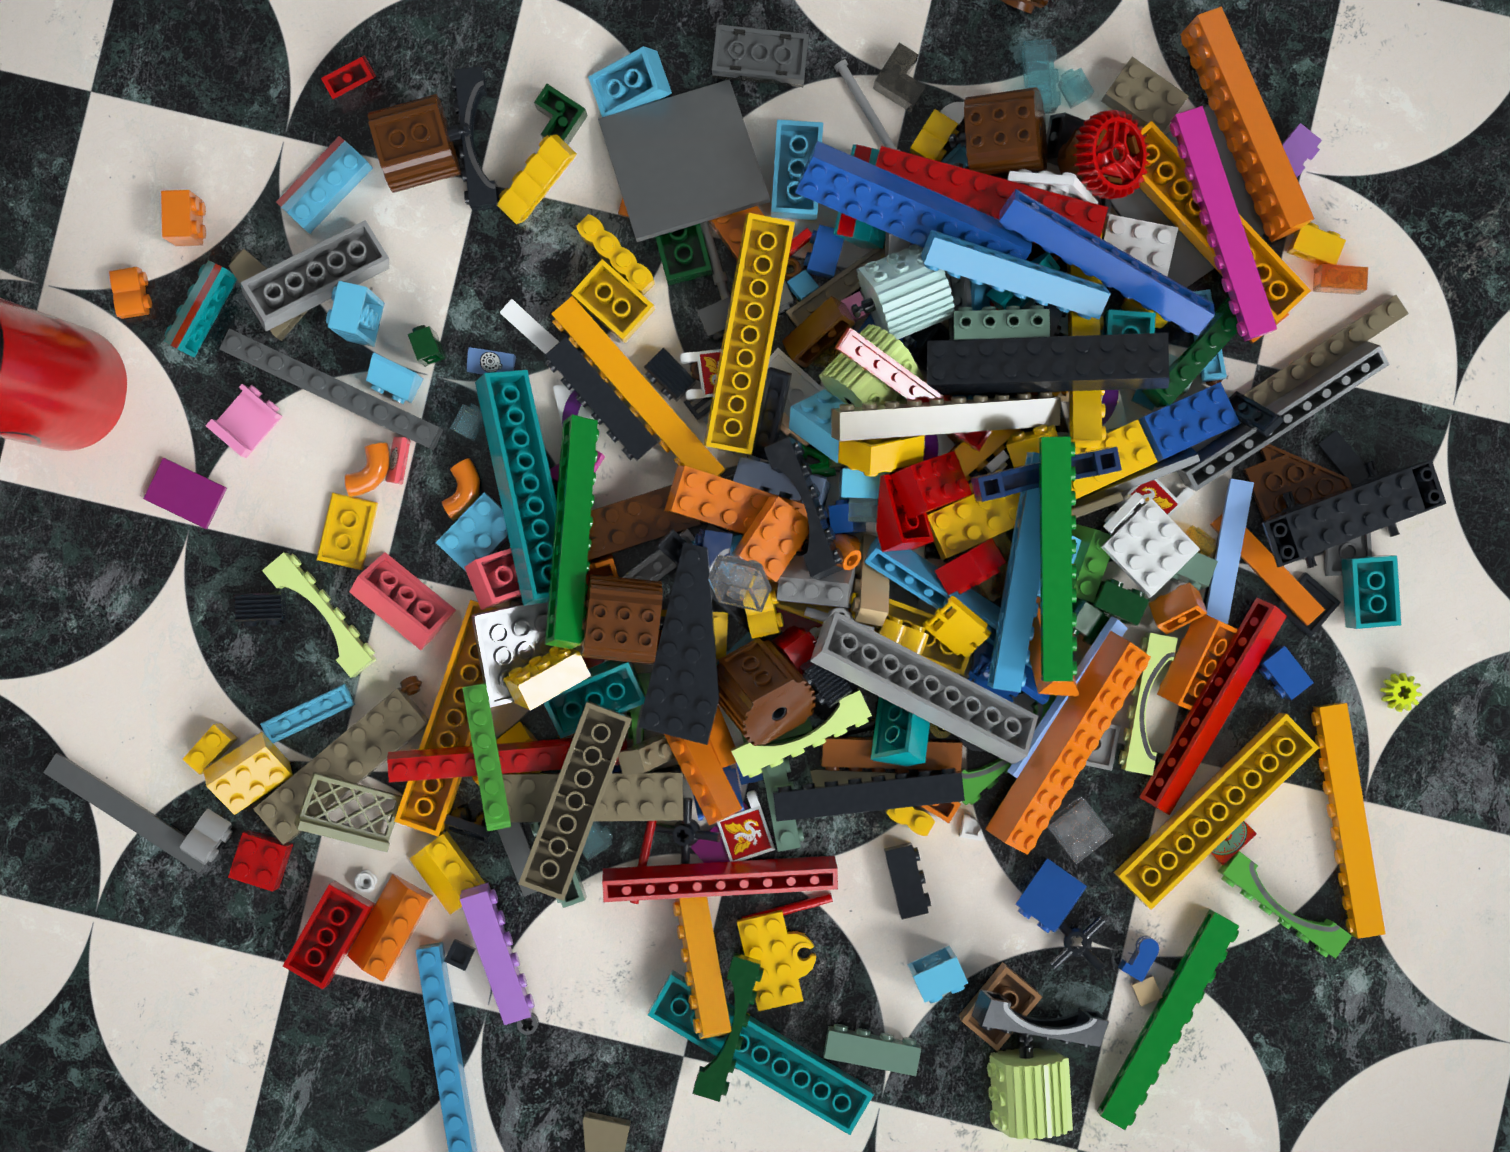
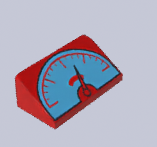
M1243 821L1211 852V855L1220 864L1224 865L1254 838L1257 833Z

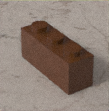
M831 296L783 339L782 343L791 360L806 368L844 334L847 327L851 328L856 322L847 306Z

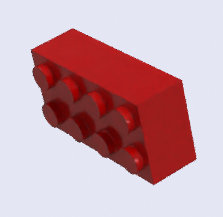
M337 881L330 883L285 960L283 967L321 989L327 987L375 903Z

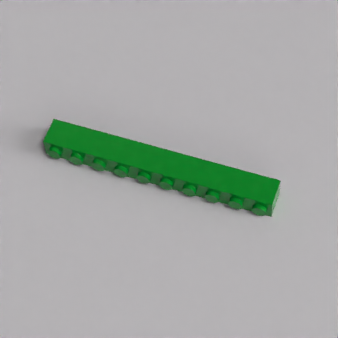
M573 414L563 421L545 640V645L567 649L579 646L585 634L582 625L586 615L584 598L588 591L586 574L589 571L590 563L587 561L591 547L589 531L593 524L591 507L594 504L595 497L592 491L596 481L594 464L598 457L596 442L599 438L598 420Z
M1071 437L1039 438L1042 681H1073V675H1077V661H1073V651H1077V638L1073 637L1072 628L1077 626L1076 612H1072V603H1076L1077 599L1076 588H1072V578H1076V564H1072V554H1076V539H1072V530L1076 529V516L1072 515V505L1076 504V492L1071 491V481H1075L1076 470L1075 466H1071V457L1075 456V442H1071Z
M1209 909L1163 991V998L1158 1000L1098 1107L1097 1112L1102 1118L1123 1130H1126L1128 1125L1131 1126L1136 1119V1110L1147 1099L1148 1093L1146 1092L1150 1085H1154L1158 1080L1160 1067L1168 1062L1171 1055L1169 1051L1173 1044L1179 1042L1183 1026L1191 1021L1193 1008L1196 1003L1199 1004L1202 1001L1207 983L1213 981L1216 975V967L1219 962L1222 963L1228 953L1226 949L1230 942L1233 943L1238 937L1239 925Z

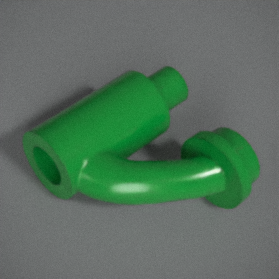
M802 444L805 452L802 455L804 460L809 455L820 461V463L809 465L812 475L836 476L835 468H829L828 456L817 449Z

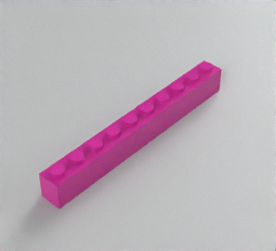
M1203 106L1176 114L1171 120L1170 131L1172 136L1177 138L1179 144L1177 146L1178 155L1181 159H1184L1186 165L1185 176L1192 183V196L1195 203L1199 204L1201 210L1199 213L1202 225H1206L1208 231L1207 241L1209 246L1214 249L1216 255L1214 262L1217 269L1221 270L1223 276L1222 286L1224 291L1228 292L1231 300L1229 301L1232 314H1236L1238 320L1237 331L1241 337L1243 336L1244 341L1272 333L1277 330V326Z

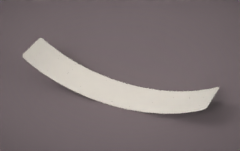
M513 299L500 311L511 324L545 354L559 343L556 338L535 321Z

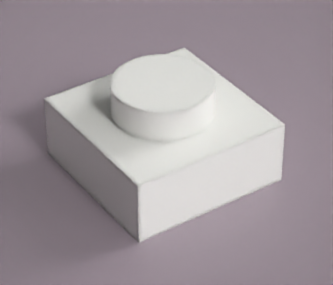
M1003 450L984 469L988 474L999 469L1003 470L1008 465L1005 461L1009 456Z

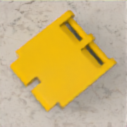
M951 596L943 608H938L935 611L936 615L923 623L927 631L957 656L961 653L964 657H968L991 634L987 629L988 624L955 596Z

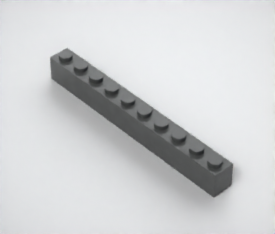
M230 328L220 346V350L431 450H434L443 432V429Z
M1368 341L1364 342L1266 406V408L1277 413L1284 420L1268 437L1240 423L1197 452L1200 459L1199 463L1177 471L1184 485L1194 491H1198L1389 366L1390 364L1381 346Z

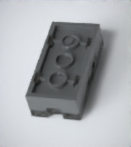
M717 24L712 78L803 88L809 34Z

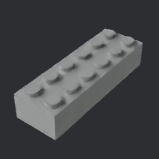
M366 220L240 282L244 297L265 331H268L331 299L333 288L338 286V281L358 285L388 270L389 257Z

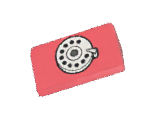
M406 437L393 438L386 482L403 484L410 439Z

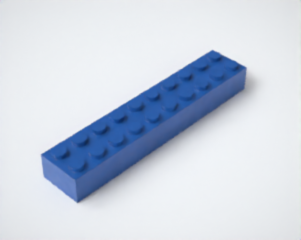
M819 141L816 142L800 175L795 192L922 248L926 244L930 231L934 230L1024 260L1027 259L1032 249V242L1025 240L1020 233L1004 228L999 219Z

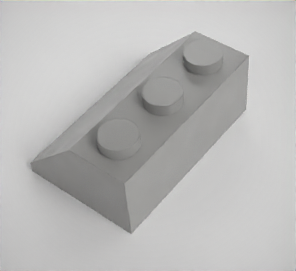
M794 555L779 578L777 600L851 608L855 567L851 570L843 569L821 580L810 577L804 557Z

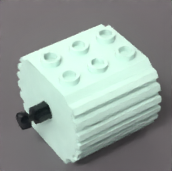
M915 244L902 251L890 253L887 257L880 260L871 261L865 266L856 269L864 300L861 301V306L859 307L857 304L851 306L852 313L855 318L861 317L862 311L865 314L871 313L876 327L879 326L882 330L885 329L889 334L894 335L897 340L953 317L955 311L953 307L955 306L945 271L942 269L938 271L928 269L921 258L924 248Z

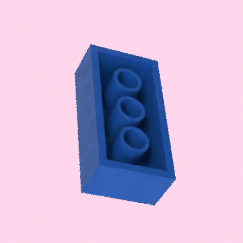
M1221 382L1138 419L1157 462L1240 424Z

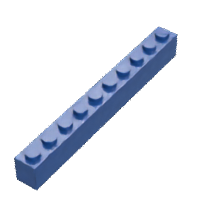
M1017 189L1014 190L1000 210L999 222H1001L1004 228L1020 233L1029 242L1034 241L1046 252L1060 256L1069 265L1074 264L1086 275L1100 279L1109 288L1114 287L1124 297L1128 299L1133 298L1140 302L1145 309L1159 313L1164 320L1168 322L1173 321L1187 333L1192 332L1198 336L1215 315L1212 302Z

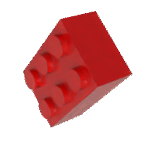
M955 451L908 466L890 475L908 519L972 495L969 483Z

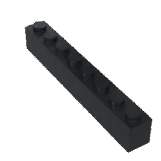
M955 767L943 768L941 769L942 773L932 774V770L918 771V776H909V773L894 774L895 778L885 779V775L872 776L871 781L862 782V778H851L845 784H838V780L825 781L824 786L815 787V783L801 784L800 789H792L791 785L777 787L778 791H773L776 822L965 801L962 772L956 771Z

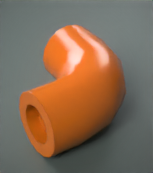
M387 443L365 446L367 458L365 467L359 472L345 474V486L349 497L370 492L384 481L389 470Z
M470 458L457 463L450 469L457 481V490L452 496L442 501V505L452 521L460 518L479 496L480 479Z
M835 534L836 539L834 543L836 549L839 548L844 558L842 562L843 568L851 570L857 566L861 559V552L859 551L860 541L854 535Z

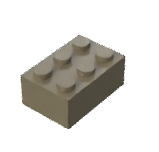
M1132 56L1101 102L1113 110L1125 111L1126 114H1131L1132 120H1138L1137 127L1142 126L1144 128L1152 121L1164 132L1189 96Z

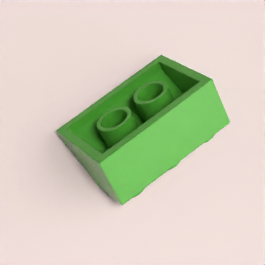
M1076 524V529L1072 530V536L1080 539L1081 543L1074 562L1076 564V578H1072V588H1076L1077 598L1093 603L1110 556L1101 546L1112 535Z

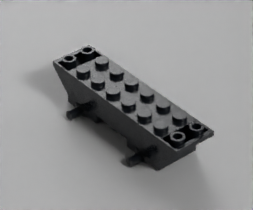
M1375 460L1368 461L1365 464L1369 476L1364 481L1303 504H1296L1292 491L1283 493L1282 495L1287 507L1281 512L1271 515V518L1262 523L1277 567H1282L1305 558L1307 568L1317 566L1313 554L1387 527L1390 537L1399 535L1397 522L1447 504L1433 461L1427 460L1385 473L1378 472Z

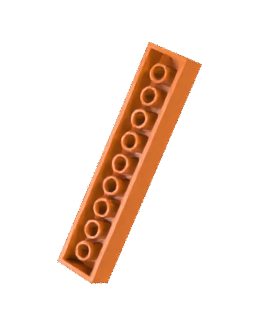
M1222 7L1199 14L1180 34L1181 41L1190 55L1192 67L1197 71L1200 85L1207 94L1209 106L1215 112L1218 127L1224 133L1227 147L1232 152L1236 161V168L1245 181L1246 191L1252 197L1254 209L1262 220L1264 232L1269 236L1270 241L1273 242L1296 233L1315 218Z
M1112 631L1109 632L1077 683L1080 695L1068 697L985 830L1004 843L1027 855L1035 847L1042 831L1047 828L1052 815L1060 807L1067 791L1072 788L1077 775L1085 767L1092 751L1097 748L1100 738L1110 727L1115 714L1122 708L1125 698L1135 687L1140 674L1147 668L1151 656L1130 641Z

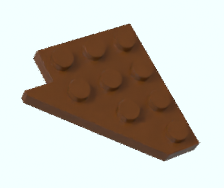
M1270 444L1260 449L1264 462L1243 470L1247 481L1254 482L1252 493L1263 521L1271 518V515L1279 513L1287 507L1282 495L1283 493L1292 491L1296 504H1303L1351 487L1349 478Z

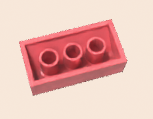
M386 552L356 578L349 591L420 650L437 635L456 611V609Z

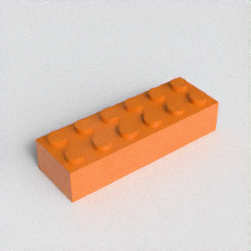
M678 465L665 511L744 535L770 496H780L688 466ZM780 497L807 517L804 504ZM802 543V545L800 546V548L798 549V552H801L803 543Z

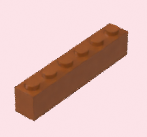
M828 736L825 738L826 742L820 746V764L828 771H839V767H849L848 770L860 772L863 768H872L873 772H885L886 769H895L897 773H908L909 769L924 771L955 767L956 771H961L962 742L959 740L928 739L925 763L911 766L871 760L873 737Z

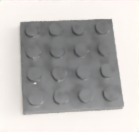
M549 602L523 606L522 603L472 615L483 683H486L490 708L514 702L503 680L509 676L508 673L511 670L527 666L531 659L537 656L543 657L549 653V649L554 647L545 645Z

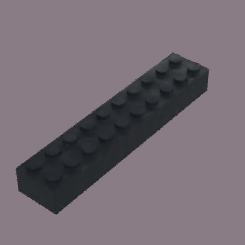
M1168 333L927 341V384L941 395L1168 388Z

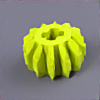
M1400 673L1399 676L1391 674V680L1385 679L1383 681L1387 688L1380 689L1381 692L1386 693L1381 700L1389 701L1387 704L1389 709L1395 707L1397 712H1402L1403 709L1410 711L1412 710L1411 704H1419L1415 697L1422 696L1421 692H1416V689L1421 685L1420 683H1414V676L1407 677L1406 673ZM1401 688H1403L1404 692H1402L1401 696H1399L1398 693L1401 691Z

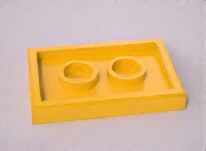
M332 493L316 560L363 570L378 503Z

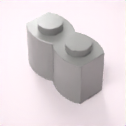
M207 809L180 846L181 851L203 865L208 861L212 862L219 853L217 847L221 842L226 843L232 835L233 831L230 830L232 824L210 809Z

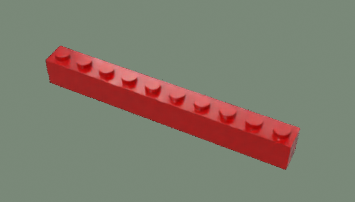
M1256 598L1158 764L1153 776H1151L1139 798L1170 816L1286 619L1287 615L1275 605Z
M573 738L497 744L502 774L562 769ZM626 738L624 739L620 751L627 748ZM473 746L388 752L387 756L389 783L478 776ZM617 758L615 765H620L619 758Z
M835 856L603 868V901L621 902L838 890V868Z

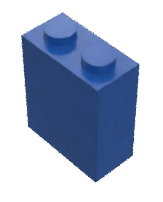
M1047 858L1015 905L1020 907L1018 912L1027 919H1030L1032 916L1038 920L1037 926L1045 932L1049 933L1050 930L1056 932L1087 886Z

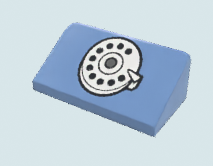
M469 347L467 372L484 374L514 371L516 356L509 353Z

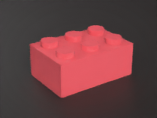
M511 548L476 559L464 567L481 610L521 597Z

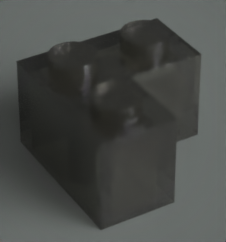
M899 42L875 79L873 89L912 113L923 96L926 86L909 76L919 54Z

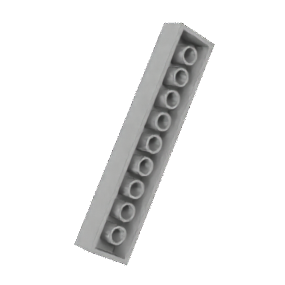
M834 612L823 622L810 660L812 663L1011 764H1015L1028 756L1038 715L838 612Z

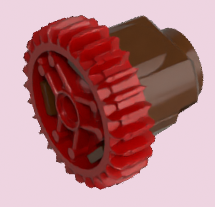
M1106 110L1090 116L1089 119L1084 121L1085 126L1074 130L1068 142L1063 144L1059 150L1057 162L1061 175L1064 172L1075 174L1080 182L1084 184L1086 190H1092V195H1098L1099 198L1117 199L1134 193V190L1140 187L1139 183L1144 182L1142 175L1148 173L1145 166L1150 164L1146 161V157L1150 155V153L1146 152V147L1150 144L1144 141L1147 135L1141 134L1143 127H1137L1138 120H1132V115L1126 114L1125 111Z

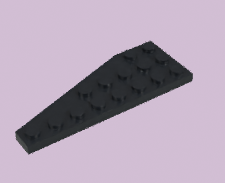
M684 542L638 727L708 745L720 699L709 554L707 547Z

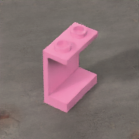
M241 384L239 388L243 391L217 421L211 419L206 427L236 453L247 458L283 416L277 412L280 408L272 401L268 400L265 402L260 397L262 393L253 385L248 387Z

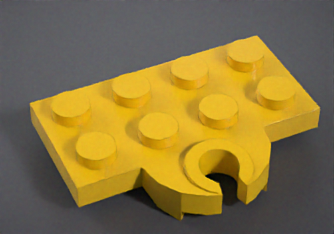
M782 910L737 920L745 956L761 960L760 967L764 968L761 981H756L753 989L757 991L755 1000L758 1011L802 1002L803 995L799 978L806 976L813 969L816 953H811L807 958H801L797 952L803 947L813 948V942L805 933L798 931L787 932Z

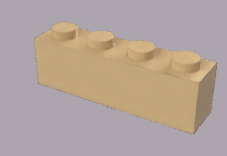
M863 534L859 550L861 552V559L855 567L857 579L854 580L853 592L856 593V597L853 599L852 611L855 612V622L883 626L889 610L890 579L864 563L869 546L878 536Z

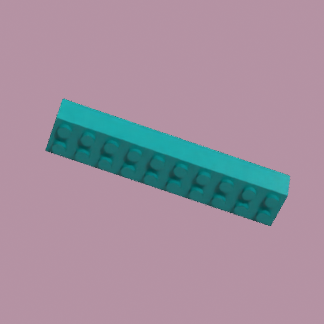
M528 370L484 373L475 382L523 606L549 602L557 501Z
M672 970L651 1005L648 1016L716 1056L725 1043L728 1034L699 1039V1033H695L693 1019H696L695 1010H691L689 1004V996L692 995L691 988L686 985L684 976ZM726 1002L730 1026H732L735 1007ZM750 1016L747 1028L742 1027L740 1036H743L740 1051L735 1049L733 1056L734 1059H737L735 1068L848 1135H851L874 1095L873 1089Z

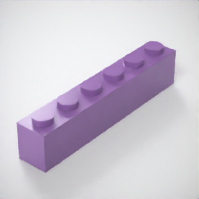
M489 883L462 890L460 902L504 1025L531 1017L532 1008L535 1007L531 993L527 994L525 974H520L517 952L513 953L510 945H513L511 934L504 929V914L502 910L498 911L496 903H498L496 891L490 889Z

